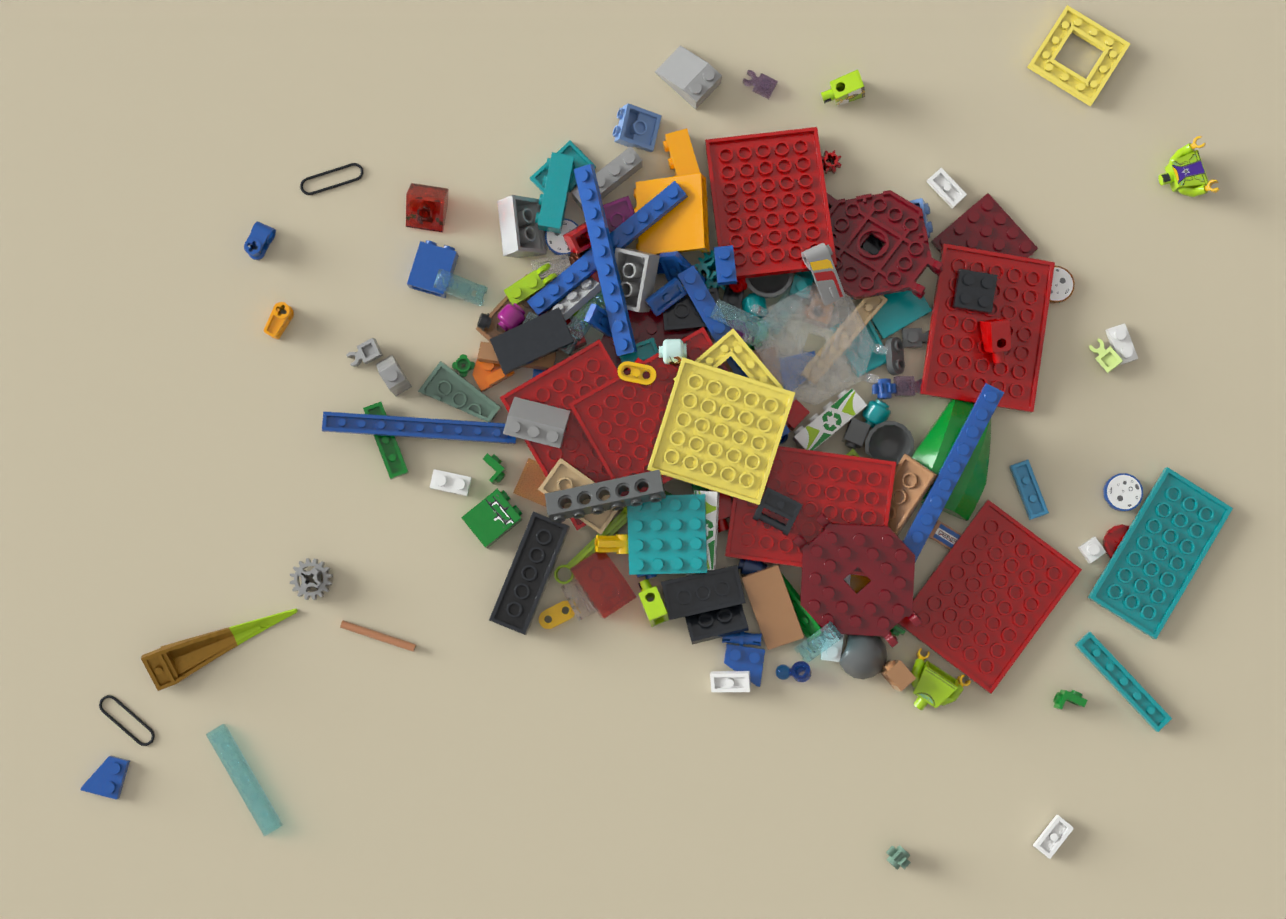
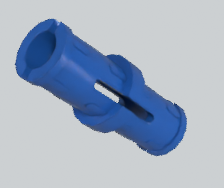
M740 632L722 637V643L739 644V646H743V644L761 646L762 634Z

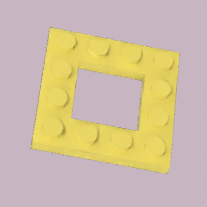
M1067 5L1027 68L1091 106L1130 46V43ZM1071 33L1103 51L1086 79L1054 60Z
M731 329L695 360L717 368L731 356L749 378L783 388L734 329Z

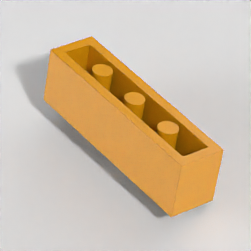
M687 128L665 134L663 147L665 152H669L668 164L670 170L674 169L675 176L700 173Z

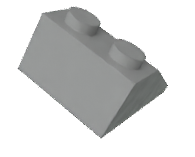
M681 45L655 71L662 80L694 109H697L721 84L722 75L709 63Z

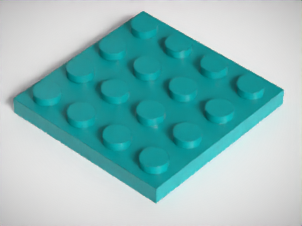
M705 494L666 495V498L659 502L653 503L649 501L636 507L627 506L629 575L708 573Z

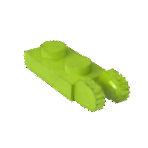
M549 263L532 271L503 290L512 305L514 303L519 305L557 277L556 273H553L543 280L540 278L541 274L551 268Z

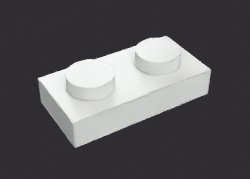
M942 168L927 180V183L952 209L967 195Z
M1125 323L1105 330L1112 349L1123 360L1119 365L1138 359Z
M434 469L430 488L468 496L472 477Z
M711 671L710 673L711 692L751 691L750 671Z
M1056 815L1033 846L1047 858L1051 859L1074 828L1059 815Z

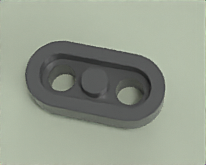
M892 337L887 339L885 343L886 366L891 375H899L904 372L905 368L904 344L899 337Z

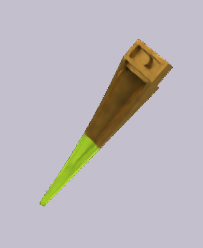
M298 609L288 610L164 645L157 650L142 655L141 660L157 691L179 683L241 643L297 613Z

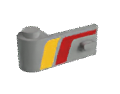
M820 243L801 252L806 267L812 272L824 306L846 297L831 258L833 253L830 246Z

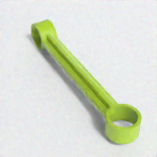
M627 506L608 524L603 533L598 535L613 536L628 522ZM596 537L566 565H560L555 569L554 577L558 583L568 584L573 580L574 573L596 552L594 547ZM560 568L570 569L571 578L568 581L559 580L558 571Z

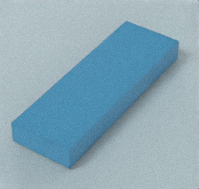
M1029 460L1009 466L1029 520L1048 514V509Z

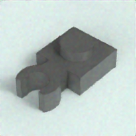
M903 328L902 342L904 348H922V343L927 345L929 330L926 333H922V328Z

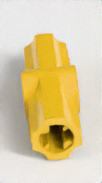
M616 534V536L596 535L594 542L595 551L599 553L616 552V554H629L628 534Z

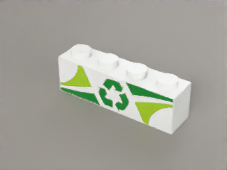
M853 388L849 391L843 390L837 396L839 399L835 403L830 401L823 407L824 412L818 415L816 413L808 420L810 424L805 428L802 425L794 432L793 441L800 449L814 451L867 406Z
M694 491V494L706 495L708 570H715L720 492Z

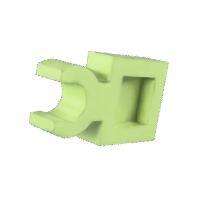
M1097 339L1100 347L1094 349L1090 345L1089 348L1093 353L1099 354L1095 359L1109 373L1121 364L1123 360L1111 346L1105 349L1104 342L1101 339Z

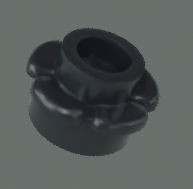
M481 313L477 327L481 328L482 331L485 328L489 329L492 318L489 317V313Z

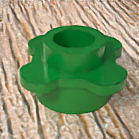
M465 354L460 355V358L452 364V368L457 370L462 377H466L468 372L475 367V363L470 362Z

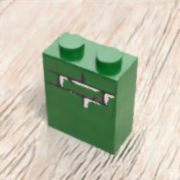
M498 488L461 517L485 548H489L523 520L520 517L523 514L516 505L512 507L508 502L511 498L504 490L500 492Z

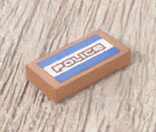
M937 520L929 538L950 550L961 534Z

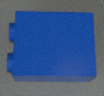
M426 240V243L420 241L408 278V287L446 298L459 257L455 248L446 245L444 248L439 247L437 243Z

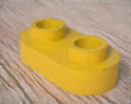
M625 361L619 365L617 370L620 379L628 382L650 385L656 379V371L649 365ZM625 368H629L631 370V373L629 375L624 374L623 371ZM644 372L650 373V377L648 379L643 378Z
M562 601L544 610L539 615L540 625L545 629H552L570 620L575 615V606L569 601ZM563 607L569 608L568 614L562 613ZM546 616L552 617V621L550 623L545 622Z

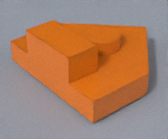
M477 359L472 375L481 392L513 376L515 373L512 371L505 375L500 364L480 362Z

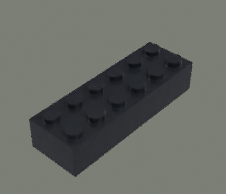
M536 512L532 513L489 621L527 635L570 526L561 522H552L550 518Z

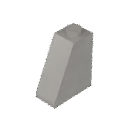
M393 355L376 364L380 376L395 396L412 387Z

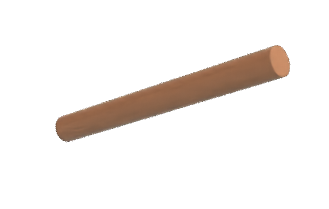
M344 620L340 625V628L414 652L416 644Z

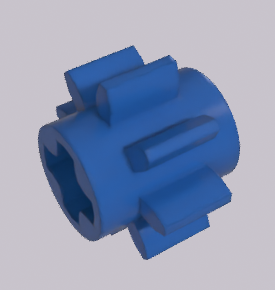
M877 379L876 384L872 385V394H877V399H891L892 394L896 393V383L891 384V379Z

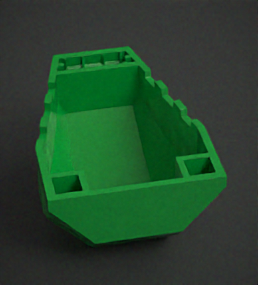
M955 399L950 400L936 422H934L928 433L913 451L911 457L938 475L975 403ZM991 419L942 510L965 521H968L987 482ZM929 490L927 491V493L925 494V496H924L923 499L921 500V503L924 502V500H925V498H926V496H927Z

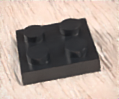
M959 269L953 308L988 314L992 313L997 275Z

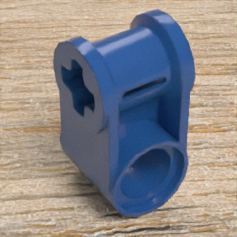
M259 221L253 225L251 233L244 244V250L253 260H260L265 256L269 245L274 240L276 229Z

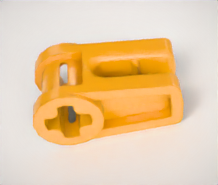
M284 302L276 303L266 323L264 332L272 338L279 340L294 316L293 309ZM281 310H286V314H281Z

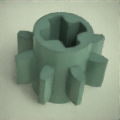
M900 845L897 848L891 846L886 852L889 855L886 860L897 870L900 867L905 870L911 863L908 860L910 854Z

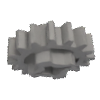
M306 558L305 564L299 561L300 567L294 566L293 569L296 572L295 574H290L291 577H294L290 584L295 585L292 591H299L298 597L305 595V600H309L310 596L313 600H317V595L324 597L323 591H330L327 585L333 584L329 581V578L333 577V575L327 573L330 567L324 568L325 562L321 561L318 564V559L315 558L312 563L309 558ZM315 566L311 571L304 570L307 567ZM322 573H323V577H324L323 582L321 581V576H320ZM306 575L313 576L316 583H311ZM299 576L301 577V580H302V584H301V585H300V583H299ZM313 587L318 588L315 592H308Z

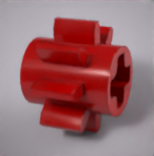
M826 150L824 152L825 157L821 156L825 174L831 171L835 174L836 168H841L842 164L838 162L841 156H837L835 150L832 153H828Z

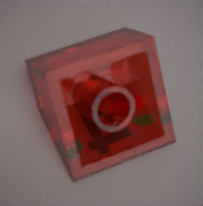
M411 183L406 194V227L443 233L448 208L449 189Z

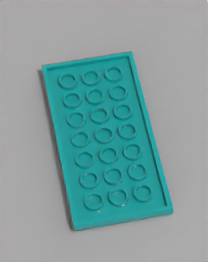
M1164 468L1088 598L1152 639H1157L1233 508L1170 468Z

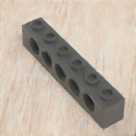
M660 469L545 494L548 517L552 522L556 523L564 522L568 518H583L587 514H602L604 511L611 509L617 511L625 506L631 505L636 507L644 502H659L666 498ZM648 487L646 492H640L641 488ZM629 491L628 495L620 496L622 492ZM610 495L607 500H601L603 496ZM591 499L588 504H582L584 500ZM572 503L569 508H563L565 504Z

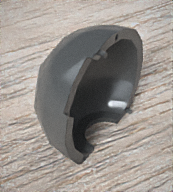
M793 273L745 279L749 289L754 294L768 299L776 298L788 290L793 280Z
M884 421L875 425L869 431L865 440L866 454L874 459L894 461L896 466L904 454L912 456L914 451V439L911 432L903 424L895 421Z
M848 634L847 646L841 655L840 665L853 678L864 680L874 677L883 670V666L886 664V646L879 636Z

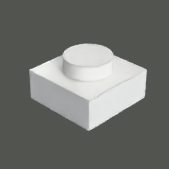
M1092 537L1078 547L1088 563H1092L1106 553L1096 537Z

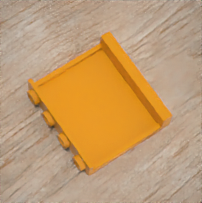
M697 173L636 182V188H634V198L637 203L634 209L635 213L674 181L688 196L638 237L636 250L656 255L674 251L679 253L697 250L702 253L710 252L705 176Z

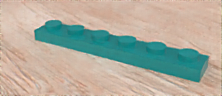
M1087 632L1075 644L1080 652L1156 732H1159L1172 719L1091 632Z

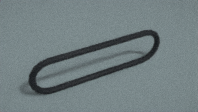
M351 163L303 179L300 189L306 195H313L359 180L363 176V168L357 163ZM351 166H358L361 173L357 178L313 192H306L303 189V184L307 180Z
M107 695L101 698L99 702L101 712L141 746H148L153 742L155 737L154 731L116 697ZM106 698L116 701L151 732V740L148 743L140 742L102 708V702Z

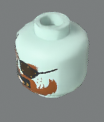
M665 339L663 346H659V358H663L665 364H680L682 357L687 358V347L681 339Z

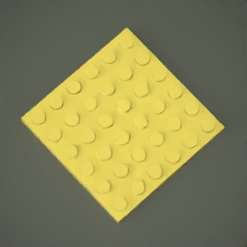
M682 357L647 470L654 471L660 469L662 475L760 505L795 392Z

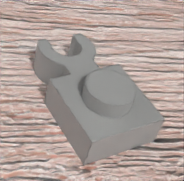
M371 338L358 345V352H349L346 355L348 358L355 356V361L350 364L353 367L359 366L362 360L365 364H368L383 356L375 338Z

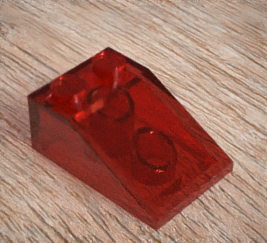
M594 552L570 568V571L595 610L603 619L636 598L631 587L606 553Z

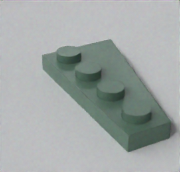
M442 361L439 362L418 390L422 394L487 422H491L502 408Z

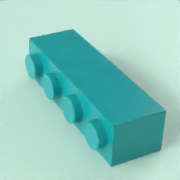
M552 152L551 158H547L546 169H548V174L544 176L542 187H545L544 194H540L539 205H541V210L536 213L535 223L538 224L539 230L561 234L575 164L574 156Z

